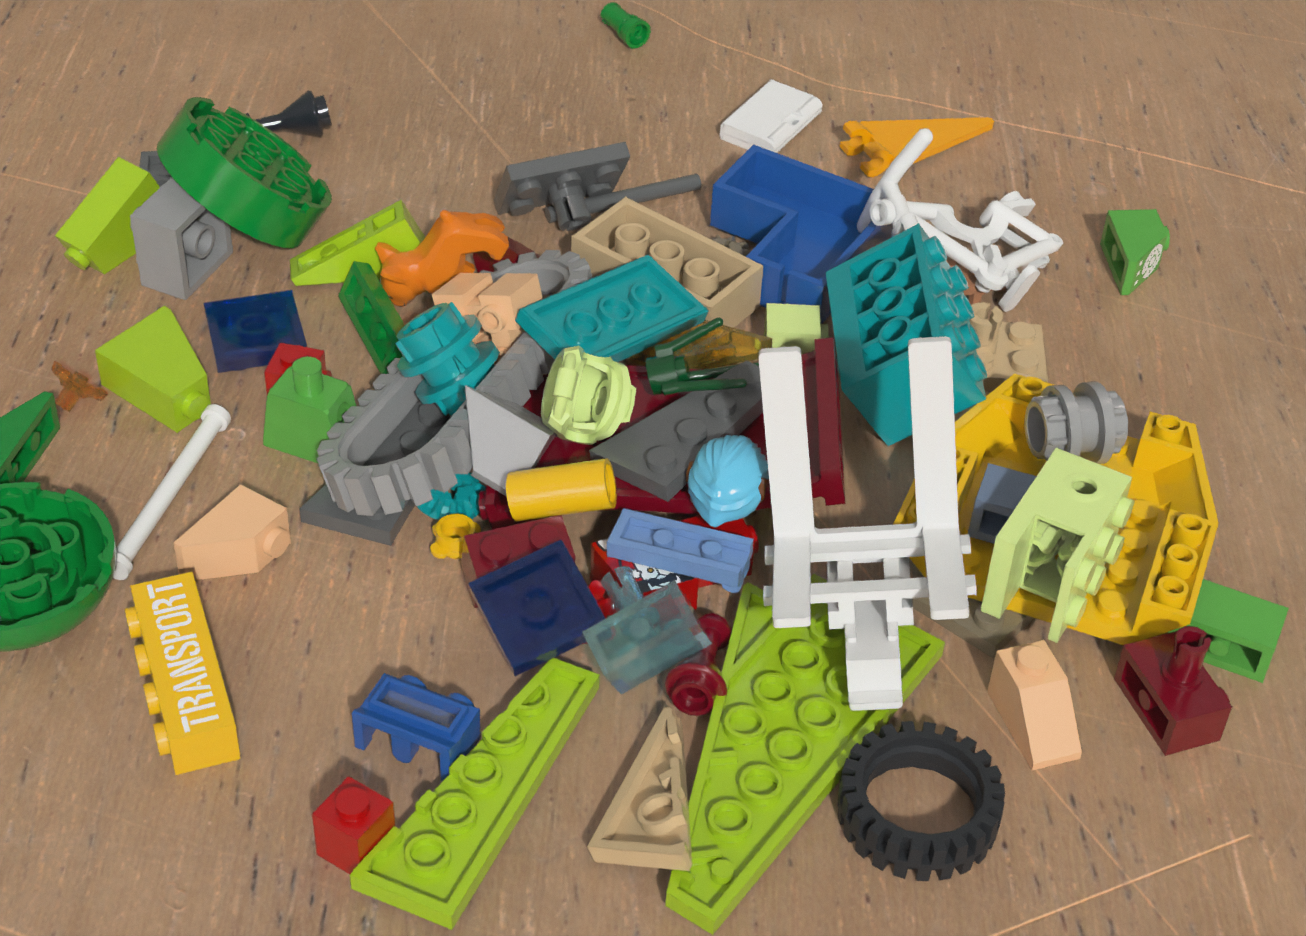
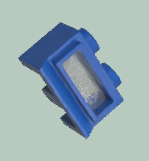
M384 673L362 705L352 711L356 748L365 751L372 741V735L376 729L391 734L392 754L400 762L410 763L419 750L420 745L440 753L441 781L449 775V767L461 754L467 756L481 738L480 709L476 708L470 699L459 693H450L448 696H444L428 690L421 680L411 675H403L399 679Z

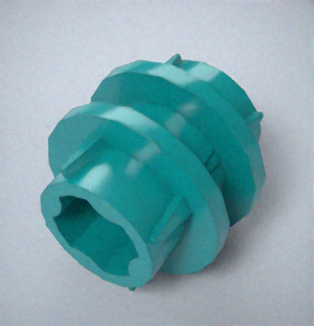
M453 302L435 305L413 318L398 332L397 338L399 341L395 343L403 355L397 364L404 377H414L422 374L424 379L415 391L417 397L422 404L436 403L444 416L448 413L453 415L466 400L465 385L476 389L494 368V362L500 353L492 341L474 344L472 340L479 333L482 325L474 314L462 316Z

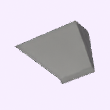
M465 385L473 464L471 476L507 496L506 478L508 473L534 469L556 434L543 424L541 417L519 404Z

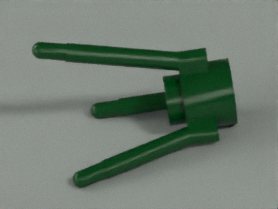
M717 317L669 343L655 346L656 356L646 359L647 375L655 396L660 394L666 396L690 391L728 390L745 388L747 386V381L743 378L715 379L737 365L690 371L686 356H676L674 353L722 326V318Z

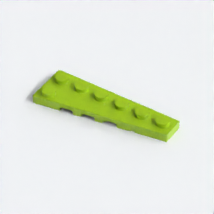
M552 657L510 701L508 708L503 713L497 715L482 731V740L467 756L461 754L449 767V775L434 791L428 789L415 803L414 813L401 827L397 828L394 826L354 868L350 874L351 889L453 930L597 693L600 674Z

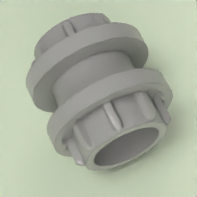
M1097 381L1082 382L1076 386L1073 393L1065 385L1047 386L1040 396L1031 399L1025 412L1026 440L1030 451L1037 459H1045L1047 461L1055 448H1058L1097 464H1105L1110 460L1112 454L1120 452L1127 440L1128 417L1121 397L1115 391H1107Z

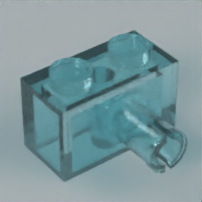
M628 566L614 569L623 585L622 588H620L610 572L601 580V584L607 591L617 613L582 632L604 676L621 695L712 644L690 601L675 580L644 597L633 576L632 569Z

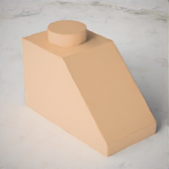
M240 484L173 542L178 573L193 572L196 581L260 572L274 558L280 557L291 543L287 508Z
M1045 640L997 650L987 692L1031 770L1080 759L1082 750L1068 678Z

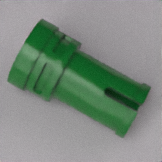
M616 2L608 3L602 9L600 14L602 22L615 30L618 37L630 48H640L648 41L651 28L645 20L634 14H629Z

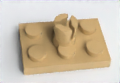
M985 302L972 304L975 317L970 319V324L975 329L981 343V347L976 349V352L987 371V378L983 379L984 390L993 391L1014 373L1026 377H1036L1048 383L1042 324L1002 322L1003 313L997 306L991 310L988 321L987 317L991 304Z

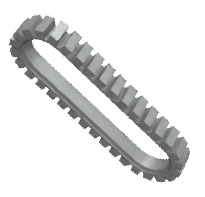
M545 250L539 258L536 257L535 252L519 255L518 263L513 264L509 259H505L493 264L495 272L486 270L479 272L491 273L493 283L506 273L538 274L542 295L556 294L593 278L590 266L585 258L580 259L579 254L570 251L561 255L560 250ZM524 331L476 389L523 406L531 397L529 390H537L544 381L542 374H549L555 359ZM395 358L387 367L389 374L379 375L372 383L375 390H366L357 399L360 406H351L342 416L345 423H335L327 432L329 440L321 441L317 449L319 457L316 459L333 502H336L338 508L346 512H350L355 508L357 515L373 516L382 506L385 515L403 511L405 501L409 499L412 500L416 507L433 500L430 492L431 489L445 493L456 485L458 481L455 474H468L473 468L466 400L435 437L421 449L388 463L362 466L419 401L415 391L424 379V376L420 374L414 377H404L397 367L401 358Z

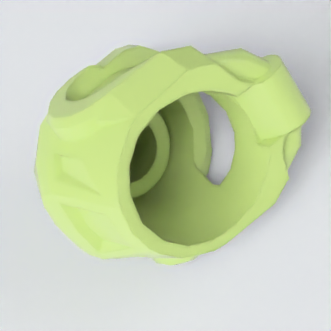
M580 346L564 348L553 362L546 380L541 404L543 424L557 434L559 438L580 444L593 445L599 440L610 437L614 434L620 423L630 421L633 411L636 388L631 385L628 368L622 363L614 362L612 357H598L587 354Z

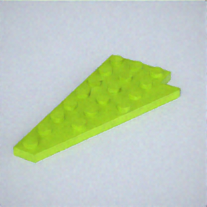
M816 574L811 576V583H827L826 579ZM749 582L742 589L721 673L727 686V697L726 695H716L688 804L692 866L689 871L672 870L666 891V907L712 935L840 781L846 758H849L850 751L856 743L861 745L863 737L871 731L878 735L880 728L885 726L898 710L853 711L849 708L845 629H829L828 603L811 604V624L807 627L775 628L773 627L772 606H764L763 590ZM914 625L898 626L903 703L942 657L945 641Z

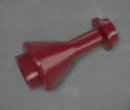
M705 614L693 623L691 636L697 643L695 654L671 669L665 678L667 695L678 710L688 715H704L712 711L716 695H726L727 697V686L715 657L717 650L723 649L729 644L732 631L725 618L718 614Z

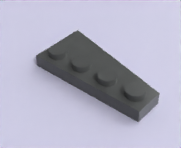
M744 361L715 378H743L747 381L745 388L692 391L589 450L590 459L608 458L615 477L668 502L687 484L686 472L689 462L695 461L698 452L704 444L714 438H721L726 435H740L763 413L759 366L749 361Z
M419 400L362 466L388 463L421 449L435 437L453 415L448 413L444 416L436 403L422 404ZM325 484L299 510L301 522L391 546L415 505L409 499L405 501L404 509L401 512L385 515L381 506L373 516L357 515L355 508L350 512L338 508L337 503L333 502L328 487Z

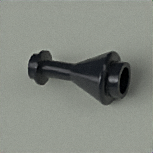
M310 90L306 91L279 114L255 119L272 132L287 130L316 137L323 136V128L332 126L324 95L314 97L313 92Z

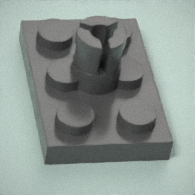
M626 142L506 165L493 200L498 215L511 213L514 216L524 215L533 211L535 207L550 204V206L555 208L560 230L564 231L567 229V231H572L586 226L591 222L592 217L587 209L584 197H593L614 191L631 157Z

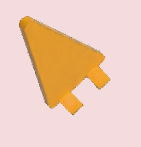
M989 117L861 121L860 123L858 121H848L844 123L843 130L852 138L848 141H841L839 147L848 156H855L864 151L872 160L861 162L860 169L868 177H876L890 166L892 161L920 129L927 128L932 131L933 140L914 163L992 130L994 120Z

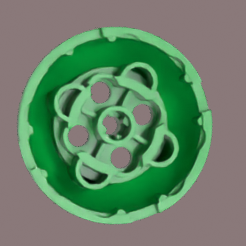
M39 482L0 484V652L33 648L53 641L70 632L93 613L111 585L116 565V544L111 524L104 512L94 502L76 491L67 489L65 494L42 490Z

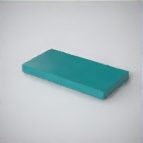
M645 255L519 309L515 321L554 359L564 348L580 346L587 354L598 357H612L614 362H620L703 323L709 310L650 255Z

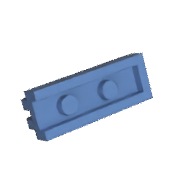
M623 508L607 541V557L720 583L726 591L731 593L740 591L744 578L750 568V558L753 554L752 538Z

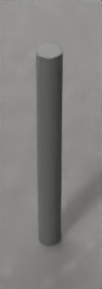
M696 173L584 198L590 214L610 209L625 197L637 203L699 190L701 189V179ZM553 206L545 207L547 221L549 223L558 222L555 208Z

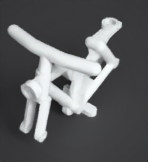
M927 128L920 129L892 161L872 191L858 220L857 229L861 233L871 221L877 226L891 224L893 227L891 236L893 237L919 223L929 238L936 236L940 240L948 257L975 274V285L981 292L989 293L990 290L997 291L1006 286L1008 291L999 301V306L1004 312H1008L1019 303L1040 275V271L1037 268L1046 267L1050 261L1048 255L1058 251L1063 244V240L1054 233L1049 234L1023 217L1028 216L1036 204L1032 199H1023L1018 191L1010 192L1000 201L994 200L988 204L979 218V223L983 228H972L958 222L954 216V209L950 205L906 201L904 195L900 192L898 183L905 172L933 140L932 131ZM925 220H929L934 226H932ZM1008 224H1012L1038 242L1034 244L1029 243L1008 229ZM948 235L971 243L973 252ZM1001 239L1017 249V251L1002 257L998 246L993 245V243Z

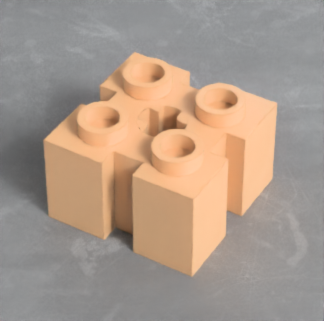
M459 273L432 294L434 306L453 302L462 316L474 314L482 327L472 341L474 344L483 341H492L500 352L494 365L500 361L525 331L515 321L519 309L543 299L538 274L506 273L494 283L491 273Z

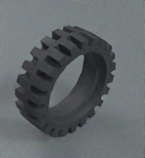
M913 721L901 722L900 730L897 733L891 723L880 728L879 736L871 731L863 737L861 745L856 743L850 751L849 758H846L843 767L837 807L839 824L844 825L843 834L848 843L856 841L855 851L863 859L873 853L872 866L881 871L885 869L888 863L894 864L893 876L905 879L908 869H912L916 872V881L929 882L932 870H935L939 881L951 879L954 868L962 875L971 870L973 862L979 864L986 857L988 849L991 850L1000 827L1005 803L1004 783H1000L1002 774L998 766H991L992 757L985 749L975 753L976 741L966 736L959 743L956 741L957 730L946 726L942 735L935 733L936 723L925 721L922 731H916ZM914 767L935 771L955 781L970 797L974 807L973 816L968 823L954 831L926 834L905 830L884 819L872 806L866 794L867 786L874 778L889 770Z

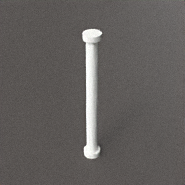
M211 404L205 408L201 415L202 423L117 546L113 579L125 580L133 569L132 560L217 433L226 430L230 424L231 416L222 406Z

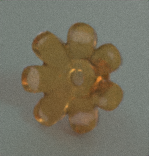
M54 361L51 370L59 378L60 385L63 387L55 400V404L70 413L79 398L89 397L102 401L108 395L103 388L95 387L88 383L89 379L83 374L75 371L72 376L71 372L65 369L59 362Z

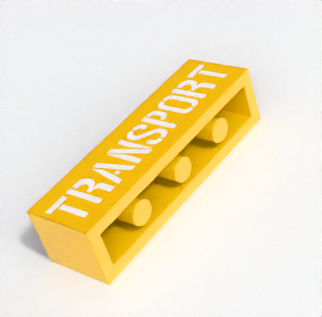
M193 572L130 585L134 606L124 608L130 638L141 637L143 643L133 646L140 677L151 675L152 682L143 684L149 715L160 714L162 722L153 724L159 756L171 755L175 775L241 759L236 724Z

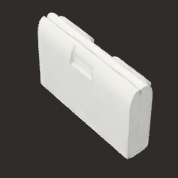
M771 79L722 122L720 137L721 140L746 150L754 144L778 153L822 112L821 108L823 105L817 97Z

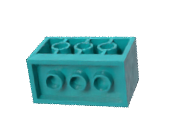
M919 223L825 272L842 391L887 446L912 435L908 341L910 339L943 336L951 339L954 415L986 400L983 379L987 378V371L976 352V349L981 347V343L975 329L970 324V319L974 318L975 315L969 300L964 295V291L968 289L967 280L957 265L951 267L946 261L947 255L940 240L936 236L929 238Z

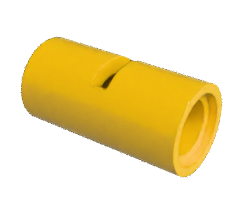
M608 458L509 472L506 478L507 501L514 521L612 509L616 506V482L613 468Z

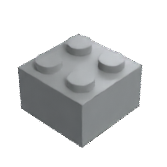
M172 177L130 215V225L133 231L141 286L187 300L233 253L230 225L198 203Z

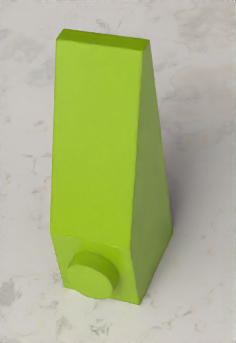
M399 200L291 258V280L295 286L343 283L354 261L369 263L380 280L382 263L375 250L377 243H387L400 252H408L416 249L425 239V235L403 201Z

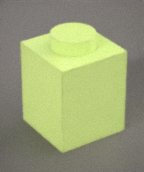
M766 303L763 348L798 346L801 349V354H805L815 350L814 339L828 338V324H820V306Z

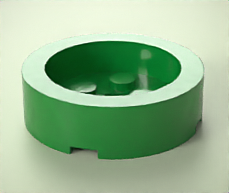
M202 97L189 98L157 143V154L165 169L198 203L239 231L278 247L295 248L300 246L332 202V195L325 181L318 179L315 182L308 173L312 165L291 145L261 123L230 106L225 113L214 109L213 106L215 104L211 99Z

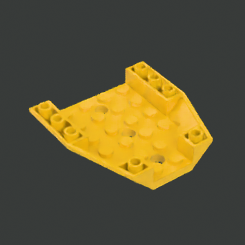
M1014 373L988 394L986 400L977 403L955 421L960 535L968 534L975 500L988 463L1037 476L1047 462L1045 459H1037L1030 451L1025 435L1024 420L1026 408L1031 399L1040 396L1044 388L1054 384L1043 382L1036 377H1026ZM1150 411L1141 438L1137 439L1127 436V440L1120 452L1112 454L1107 463L1100 464L1132 477L1127 498L1134 500V506L1125 527L1118 530V535L1125 537L1115 564L1105 563L1106 573L1103 582L1095 596L1089 593L1085 596L1088 599L1087 605L1076 628L1070 625L1067 626L1069 629L1121 645L1152 638L1191 623L1219 524L1196 424L1183 421L1173 415H1162ZM915 478L893 525L912 524L917 520ZM970 537L971 554H962L965 575H975L977 595L967 596L982 602L994 544ZM1059 554L1055 555V559L1057 560ZM925 556L909 557L922 575L927 577ZM1019 588L1006 609L1051 623L1056 602Z

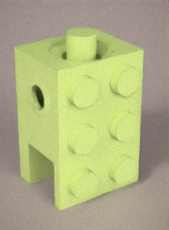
M1055 448L996 536L981 611L1000 619L1018 589L1022 588L1056 602L1048 635L1049 640L1058 643L1068 625L1076 628L1087 605L1088 599L1085 596L1087 593L1093 596L1097 594L1106 573L1105 563L1114 565L1123 547L1125 537L1118 535V530L1125 527L1134 506V500L1127 498L1132 477ZM1059 554V557L1056 560L1055 555Z

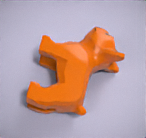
M442 210L439 218H437L425 239L416 249L400 252L387 243H377L375 250L382 263L380 283L393 305L399 307L406 306L417 295L426 291L433 294L459 273H474V264L465 260L466 254L484 251L491 258L500 261L509 247L508 236L502 233L505 226L498 217L487 213Z

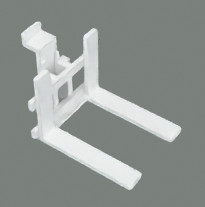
M947 336L913 338L908 341L917 515L916 522L912 524L824 529L815 527L801 349L798 346L763 348L759 351V369L774 528V545L765 546V565H773V586L763 587L764 606H772L773 627L790 628L809 626L811 624V604L828 603L829 629H845L849 708L853 711L899 709L902 707L898 626L914 625L912 598L929 597L931 619L944 620L968 618L969 604L967 595H977L975 575H965L962 554H971L970 535H960L952 345L951 339ZM925 556L927 577L910 578L909 557ZM811 562H827V583H811ZM883 562L884 580L854 581L853 564Z

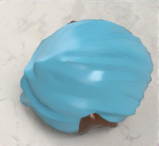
M726 435L725 437L714 438L702 446L695 461L689 462L686 472L688 493L690 494L691 502L701 517L711 527L716 528L725 522L745 518L755 511L759 503L764 500L766 489L770 484L768 461L765 455L761 454V449L758 448V445L752 443L750 438L741 435Z

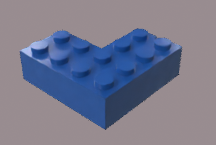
M754 144L713 184L710 226L757 243L756 247L746 257L764 266L760 305L766 308V303L820 306V324H823L831 314L825 272L892 238L891 231L893 229L891 224L877 226L872 221L861 233L857 229L858 220L874 189Z

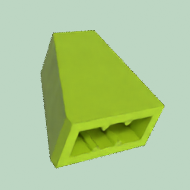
M120 157L114 161L55 235L66 248L64 256L72 264L82 270H86L89 266L105 275L136 254L133 231L130 225V215L160 188L148 171Z
M166 306L161 307L95 350L101 385L176 433L195 420L200 419L205 408L211 405L207 374L171 309Z

